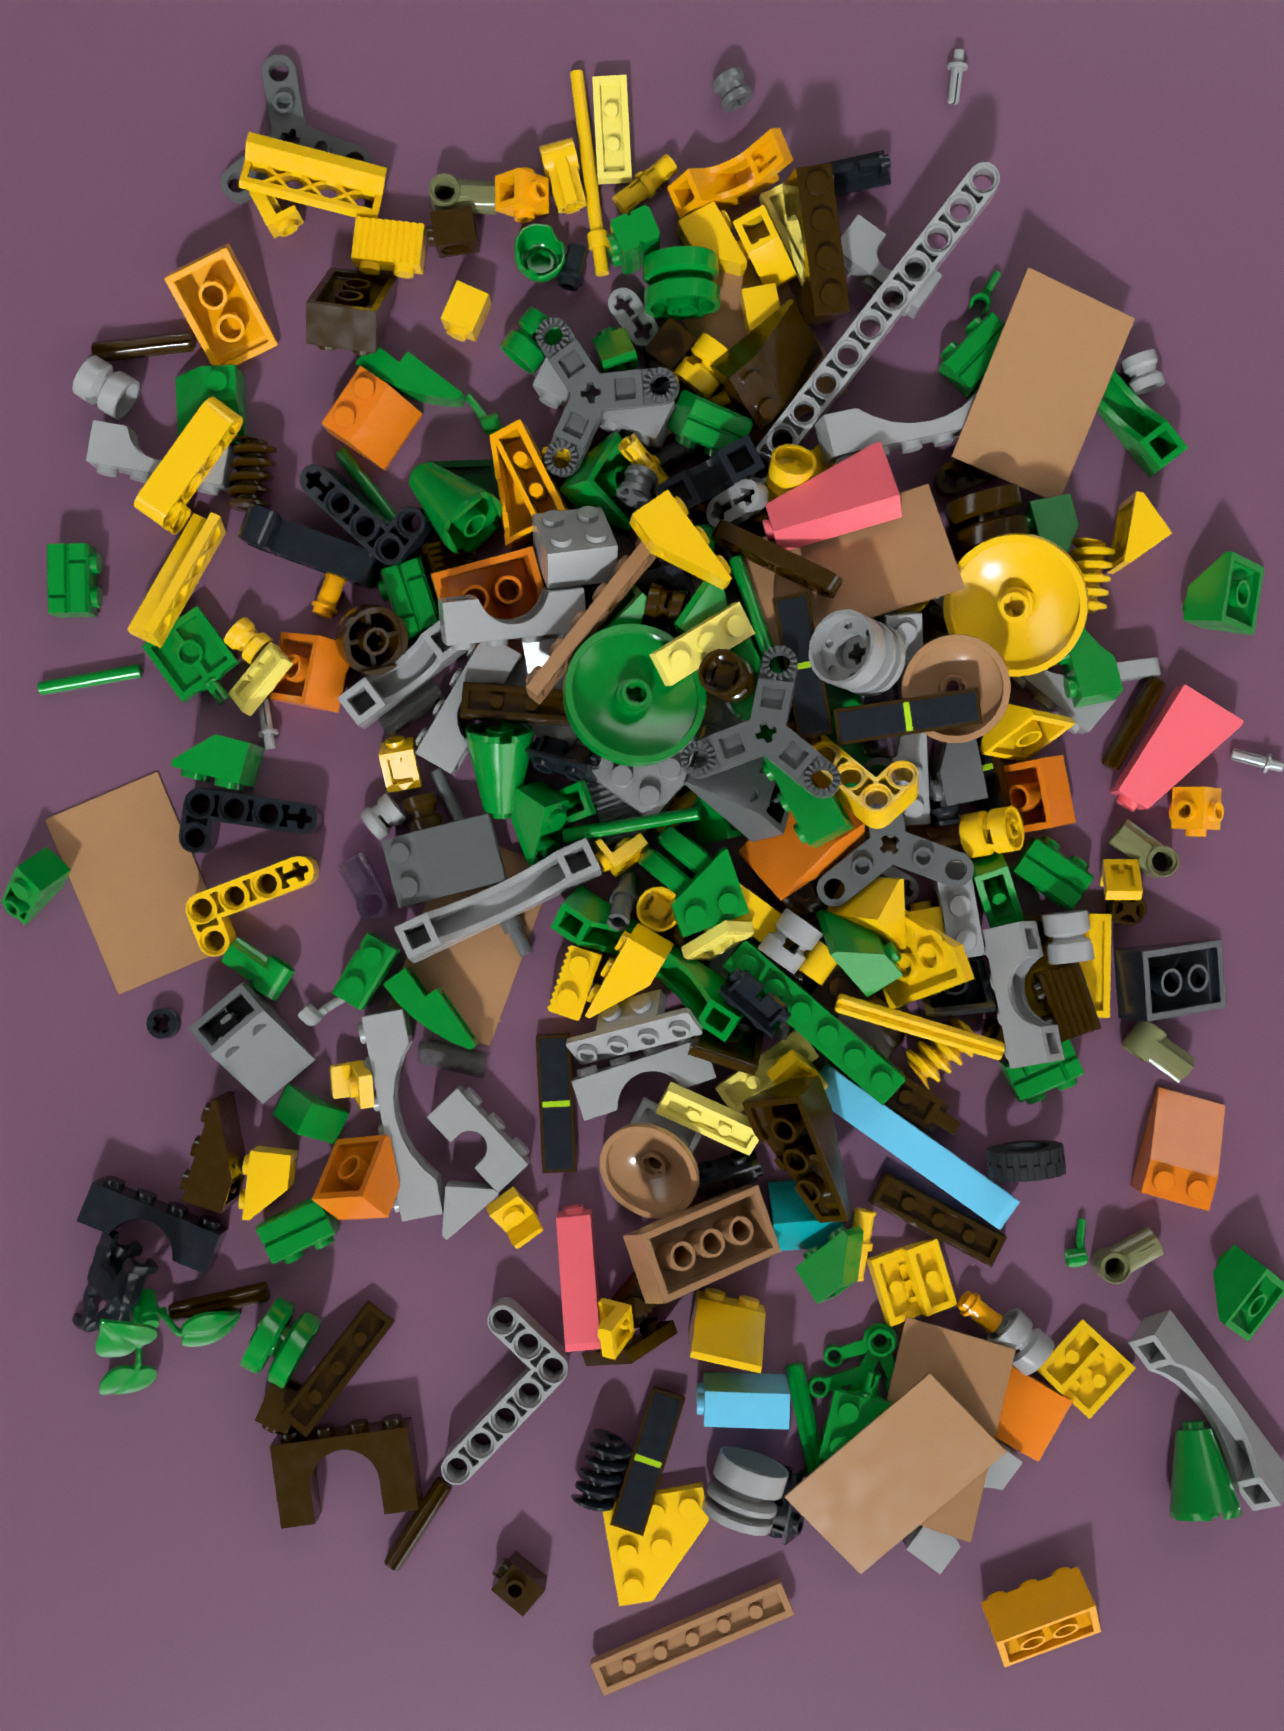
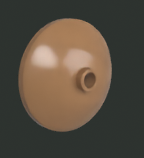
M946 635L926 643L912 656L905 668L901 683L902 698L947 692L946 686L951 681L958 683V690L978 687L983 724L924 732V734L933 739L948 743L968 742L985 735L1000 721L1010 699V676L1003 659L989 644L968 635Z
M646 1123L629 1124L616 1130L602 1148L600 1172L604 1184L611 1195L631 1212L643 1217L663 1219L685 1210L695 1198L699 1187L697 1163L688 1147L668 1130Z

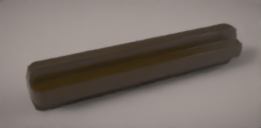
M189 331L97 341L91 344L92 356H98L106 362L192 352L195 347L193 335Z
M1155 676L1147 678L1102 759V764L1105 767L1114 771L1121 768L1166 688V683L1162 679Z
M261 1282L176 1301L168 1306V1313L174 1322H178L204 1312L227 1311L259 1304L270 1299V1288L267 1282Z
M443 1477L436 1478L423 1498L419 1510L414 1512L387 1554L384 1563L395 1572L401 1570L451 1492L452 1484L445 1481Z

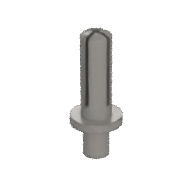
M955 49L953 62L947 64V69L951 71L947 103L950 105H957L959 103L962 75L968 69V65L963 63V49Z
M265 698L264 707L268 725L265 722L263 705L261 703L258 707L261 731L258 732V737L264 738L265 749L276 748L274 736L278 735L279 732L278 729L273 728L269 700Z
M1234 748L1230 754L1231 760L1262 768V773L1265 774L1268 769L1282 772L1284 762L1273 760L1271 753L1262 756Z

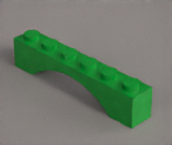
M1114 370L1097 412L1148 478H1151L1188 449V446L1170 423L1146 405Z
M1071 494L1030 501L1023 515L1027 516L1031 534L1048 539L1069 553L1072 539L1079 527ZM1084 627L1075 646L1058 662V665H1063L1065 673L1063 680L1065 695L1067 698L1072 699L1074 708L1113 701L1124 690L1115 656L1100 646Z
M747 638L731 648L730 651L751 663L755 668L758 681L762 654L758 643L751 638ZM756 687L753 694L746 700L739 703H730L734 714L739 720L744 719L745 722L750 720ZM768 726L761 727L762 733L757 736V739H764L766 743L772 742V735L775 731L770 730ZM763 756L765 761L761 763V766L768 779L776 781L781 791L777 794V797L787 813L792 812L797 822L793 825L794 830L803 844L807 842L809 846L818 848L854 828L837 795L825 799L812 796Z
M580 885L562 903L550 928L579 947L596 949L618 956L620 952L614 948L624 931L631 934L638 922L630 917V924L626 930H613L607 923L611 904ZM675 946L672 947L656 978L664 983L686 1008L692 1011L704 1029L726 1042L744 1014L736 1007L729 1005L724 997L718 993L725 978L697 960L684 958L682 950Z
M750 938L739 943L724 960L722 967L730 974L737 967L742 971L746 969L764 985L763 989L757 994L759 997L762 998L771 991L782 1002L789 1006L787 1010L792 1014L786 1022L883 1106L906 1081L903 1071L827 1010L776 961L758 949L759 946Z

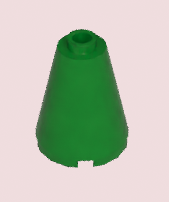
M434 462L421 463L410 474L409 487L441 540L453 553L459 554L457 550L461 549L466 553L471 552L481 546L493 534L496 527L492 523L496 514L500 518L502 515V504L494 494Z
M500 721V726L489 727V722L472 724L465 729V739L483 810L490 813L492 818L506 819L511 816L516 788L524 785L530 758L525 749H532L534 742V729H532L531 725H526L528 727L526 728L520 723Z
M1203 1421L1182 1422L1183 1428L1176 1429L1169 1506L1170 1518H1175L1177 1521L1206 1522L1212 1521V1518L1220 1517V1513H1223L1224 1520L1242 1516L1239 1499L1212 1428L1204 1427Z

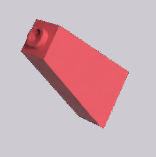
M881 441L873 443L765 504L768 519L762 520L768 541L774 540L776 545L792 550L901 518L900 494Z
M1186 684L1175 687L1110 793L1118 797L1116 802L1132 812L1135 809L1143 810L1150 808L1238 730L1244 721Z
M582 1204L567 1205L563 1207V1211H558L556 1215L565 1352L601 1349V1343L598 1339L600 1319L597 1304L600 1300L592 1208L584 1209Z

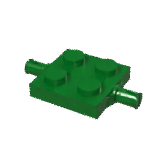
M196 606L185 615L178 617L161 648L149 642L142 645V648L182 702L186 703L198 693L206 690L211 693L219 706L231 698L219 681L223 678L224 674L237 666L240 661L229 646L224 643V639L200 607Z
M867 1370L863 1390L849 1391L834 1387L817 1455L819 1459L827 1460L894 1403L884 1400L876 1394L881 1377L880 1373L874 1371L873 1374L871 1370Z

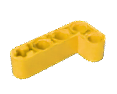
M209 397L195 413L136 496L134 507L171 534L179 533L191 516V509L186 504L239 432L243 424V417L217 398Z
M793 721L789 723L787 727H789L792 731L796 733L795 723ZM827 736L803 739L837 767L841 776V785L834 795L839 797L846 809L870 828L880 829L886 827L918 797V770L913 763L905 760L895 761L875 777ZM820 770L813 775L812 780L825 789L832 784L833 776L829 771ZM898 781L909 782L907 785L895 784ZM850 782L858 784L854 787L844 786L845 784ZM873 804L884 805L882 808L874 809L870 807Z
M305 855L292 857L190 897L186 903V915L201 951L208 956H220L236 940V933L229 918L230 915L314 883L319 877L320 872L316 860ZM298 863L300 866L308 867L309 872L304 874V878L298 876L287 880L285 873L299 869ZM266 874H271L277 881V887L272 893L265 891L262 887V879ZM235 886L241 888L244 892V901L240 905H236L230 899V891ZM201 899H207L212 905V912L208 917L202 916L198 911V904ZM214 931H219L224 936L225 943L222 949H217L211 944L210 937Z
M740 884L749 913L730 921L752 922L754 930L752 936L762 942L769 932L775 933L777 931L775 923L782 914ZM787 937L782 947L789 950L795 942ZM818 941L812 950L804 951L805 960L799 967V970L822 986L837 963L830 956L828 947Z

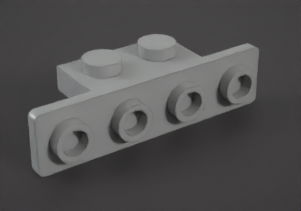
M659 989L626 998L598 1014L596 1031L568 1038L566 1047L580 1064H588L702 1034L703 1027L689 1008L665 1013L667 997Z

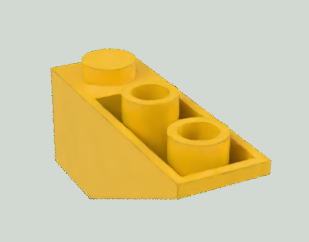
M666 490L632 514L629 524L651 554L722 590L728 587L732 579L729 575L731 573L730 566L721 555L716 556L708 546L710 540L707 534L699 525L695 527L687 517L689 511L678 496L673 497L669 490Z
M640 923L636 925L631 934L624 931L614 948L620 952L616 960L610 957L600 974L605 978L603 984L599 985L596 983L586 999L591 1005L585 1016L591 1018L650 986L674 943Z

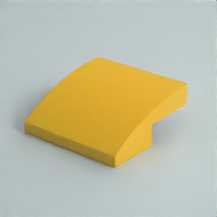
M932 1238L912 1243L867 1258L869 1271L887 1325L892 1327L905 1322L906 1317L915 1318L920 1315L928 1317L958 1305L938 1239Z
M1082 1319L1053 1350L1046 1362L1037 1371L1062 1395L1073 1400V1404L1090 1419L1136 1367Z

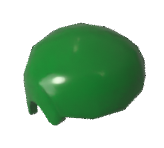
M537 223L530 224L522 228L515 238L513 252L515 264L518 270L530 281L548 282L557 277L565 264L564 242L555 236L551 226Z

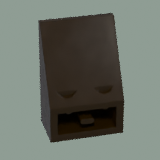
M231 1091L206 1103L201 1115V1122L205 1123L201 1136H196L190 1151V1155L194 1156L191 1170L186 1169L180 1183V1189L184 1190L181 1201L218 1213H223L238 1201L246 1176L242 1172L246 1154L235 1095Z

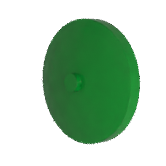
M620 624L595 633L574 654L567 667L563 681L564 710L578 738L600 757L625 766H650L675 756L697 733L706 709V690L700 683L698 677L699 669L674 685L665 686L649 655L675 639L673 636L647 625Z

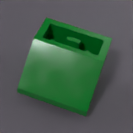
M215 734L172 759L171 766L181 769L180 776L210 783L211 777H214V785L243 792L244 785L255 787L265 748Z

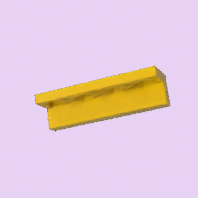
M248 132L245 161L239 179V188L355 218L360 216L378 219L387 168ZM251 170L264 173L269 178L259 180L249 176ZM295 181L301 183L303 187L293 189L285 183ZM330 190L334 191L338 196L328 198L320 192ZM361 198L373 201V207L371 209L359 206L354 200Z
M211 512L206 519L193 513L127 628L130 634L159 648L163 646L226 534L219 515Z

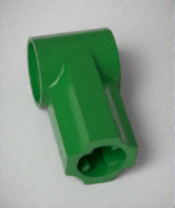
M237 937L230 944L222 959L224 964L252 982L251 986L258 992L276 1001L296 972L294 968L273 955L268 956L242 937Z

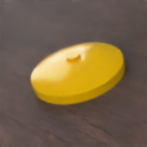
M1009 533L992 537L980 543L959 561L957 566L965 589L946 594L943 600L944 620L949 635H968L989 644L1003 659L1010 677L1029 676L1047 670L1061 661L1072 650L1086 624L1089 597L1081 570L1064 549L1040 536L1026 533Z

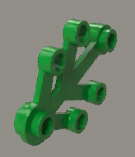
M874 1323L864 1331L862 1339L842 1346L834 1343L828 1344L823 1350V1358L830 1367L840 1366L844 1359L861 1354L865 1355L859 1366L827 1377L820 1374L813 1375L808 1381L810 1394L815 1398H823L828 1392L833 1391L834 1387L841 1388L850 1385L849 1391L863 1390L867 1370L873 1372L878 1360H880L886 1375L884 1386L888 1393L895 1367L892 1353L897 1347V1336L893 1328L885 1323ZM878 1334L886 1337L885 1342L881 1345L873 1342L874 1337ZM836 1350L840 1353V1356L837 1360L832 1361L827 1358L828 1353ZM821 1381L825 1384V1387L821 1391H815L812 1388L813 1384ZM877 1388L876 1394H878L881 1397L879 1390ZM825 1423L823 1424V1426H822V1428H821V1436H822V1433H823V1429H824Z

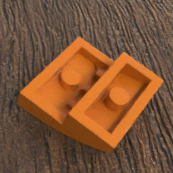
M1012 1365L996 1438L1039 1462L1072 1405L1073 1400L1062 1395L1048 1384L1040 1382L1030 1375H1023Z

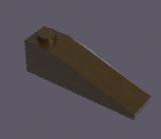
M820 1076L789 1079L745 1099L742 1105L755 1136L761 1143L766 1141L777 1156L774 1159L780 1170L786 1168L797 1183L795 1190L819 1223L850 1221L852 1213L832 1107Z

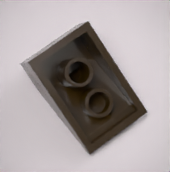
M330 267L306 301V344L317 345L319 349L327 351L336 350L337 348L349 349L357 355L376 353L384 339L398 277L384 274H365L361 271Z
M790 299L711 364L710 367L737 412L752 419L753 426L761 431L789 406L823 356V353L796 303Z
M838 964L822 986L815 982L808 991L834 1016L887 1058L907 1034L840 1014L834 1010L839 994H845L889 1008V1005L875 994L867 997Z

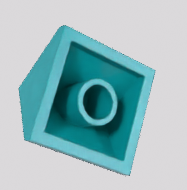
M794 1180L768 1182L771 1224L780 1250L811 1249L819 1244L823 1247L829 1242L827 1236L843 1226V1222L819 1223L795 1190L797 1183Z

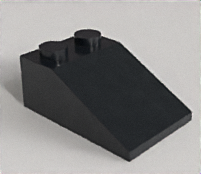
M1214 939L1143 945L1114 950L1118 1018L1149 1022L1226 1008L1222 940Z

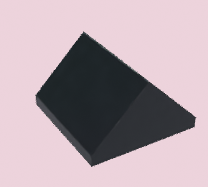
M982 955L968 958L975 979L917 1000L918 1015L928 1019L996 1011Z

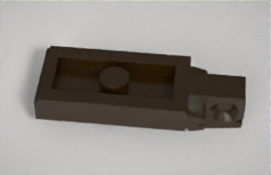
M905 1076L906 1081L885 1104L925 1130L929 1129L934 1132L936 1127L940 1126L954 1135L961 1123L946 1114L950 1106L944 1103L943 1099Z

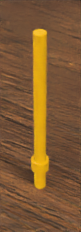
M573 70L570 72L590 228V232L587 234L589 250L593 251L595 274L598 277H603L609 274L606 249L609 247L606 240L608 233L603 229L584 74L582 70Z

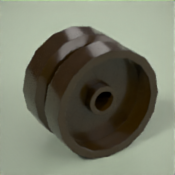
M1004 485L978 491L956 499L944 506L943 510L947 525L955 528L964 527L958 530L951 538L955 555L965 556L980 543L999 535L1009 533L1031 534L1027 516L1019 513L1010 514L1023 504L1018 485Z

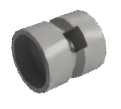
M91 356L81 365L76 373L72 389L73 393L91 405L97 404L98 409L115 420H121L131 411L136 403L140 392V383L122 371L114 372L113 366L100 357Z
M786 908L775 923L777 931L775 933L769 932L758 949L795 974L805 960L804 951L812 950L823 934ZM787 937L795 942L789 950L782 947Z
M1073 910L1042 915L1044 935L1052 938V941L1047 944L1048 948H1046L1048 964H1066L1095 959L1093 943L1084 936L1091 929L1088 910Z
M1013 1308L1003 1315V1320L997 1330L988 1334L987 1341L1016 1349L1012 1365L1023 1375L1027 1376L1037 1371L1046 1362L1053 1352L1055 1345L1054 1341L1041 1329H1032L1033 1322L1018 1308Z

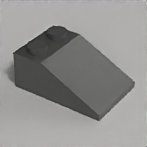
M935 739L928 763L929 803H931L932 809L988 798L977 740L974 739L963 743H948Z
M490 813L381 841L398 908L420 904L507 880Z

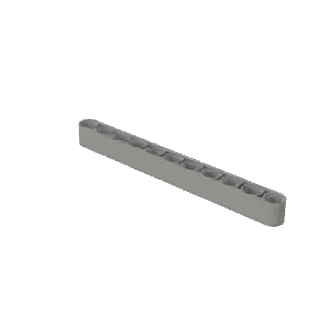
M980 162L970 169L758 444L756 450L762 461L770 464L772 452L776 449L773 446V440L780 433L790 435L792 444L799 446L807 439L815 428L814 425L831 408L993 199L1000 183V174L995 165L989 162ZM985 176L991 181L992 186L987 190H979L974 186L973 180L976 177ZM957 205L964 206L968 210L969 216L966 219L957 220L951 215L950 209ZM935 234L941 235L945 238L947 245L941 249H933L928 244L927 239ZM917 263L922 266L924 274L917 279L910 278L906 274L905 268L909 264ZM889 292H895L900 295L902 303L897 307L890 308L883 303V296ZM866 321H874L879 325L880 331L875 336L870 337L864 335L860 327ZM851 349L856 352L858 359L852 365H844L838 359L839 353L842 350ZM829 377L834 380L836 387L831 393L823 394L817 390L816 384L821 378ZM807 405L813 409L814 416L810 421L800 422L795 418L794 413L799 406ZM753 476L750 479L765 484L767 476L762 479Z

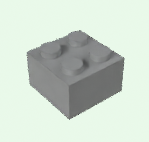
M583 506L573 510H549L545 513L533 514V550L548 590L609 582L616 574L614 573V568L617 565L618 545L601 506Z

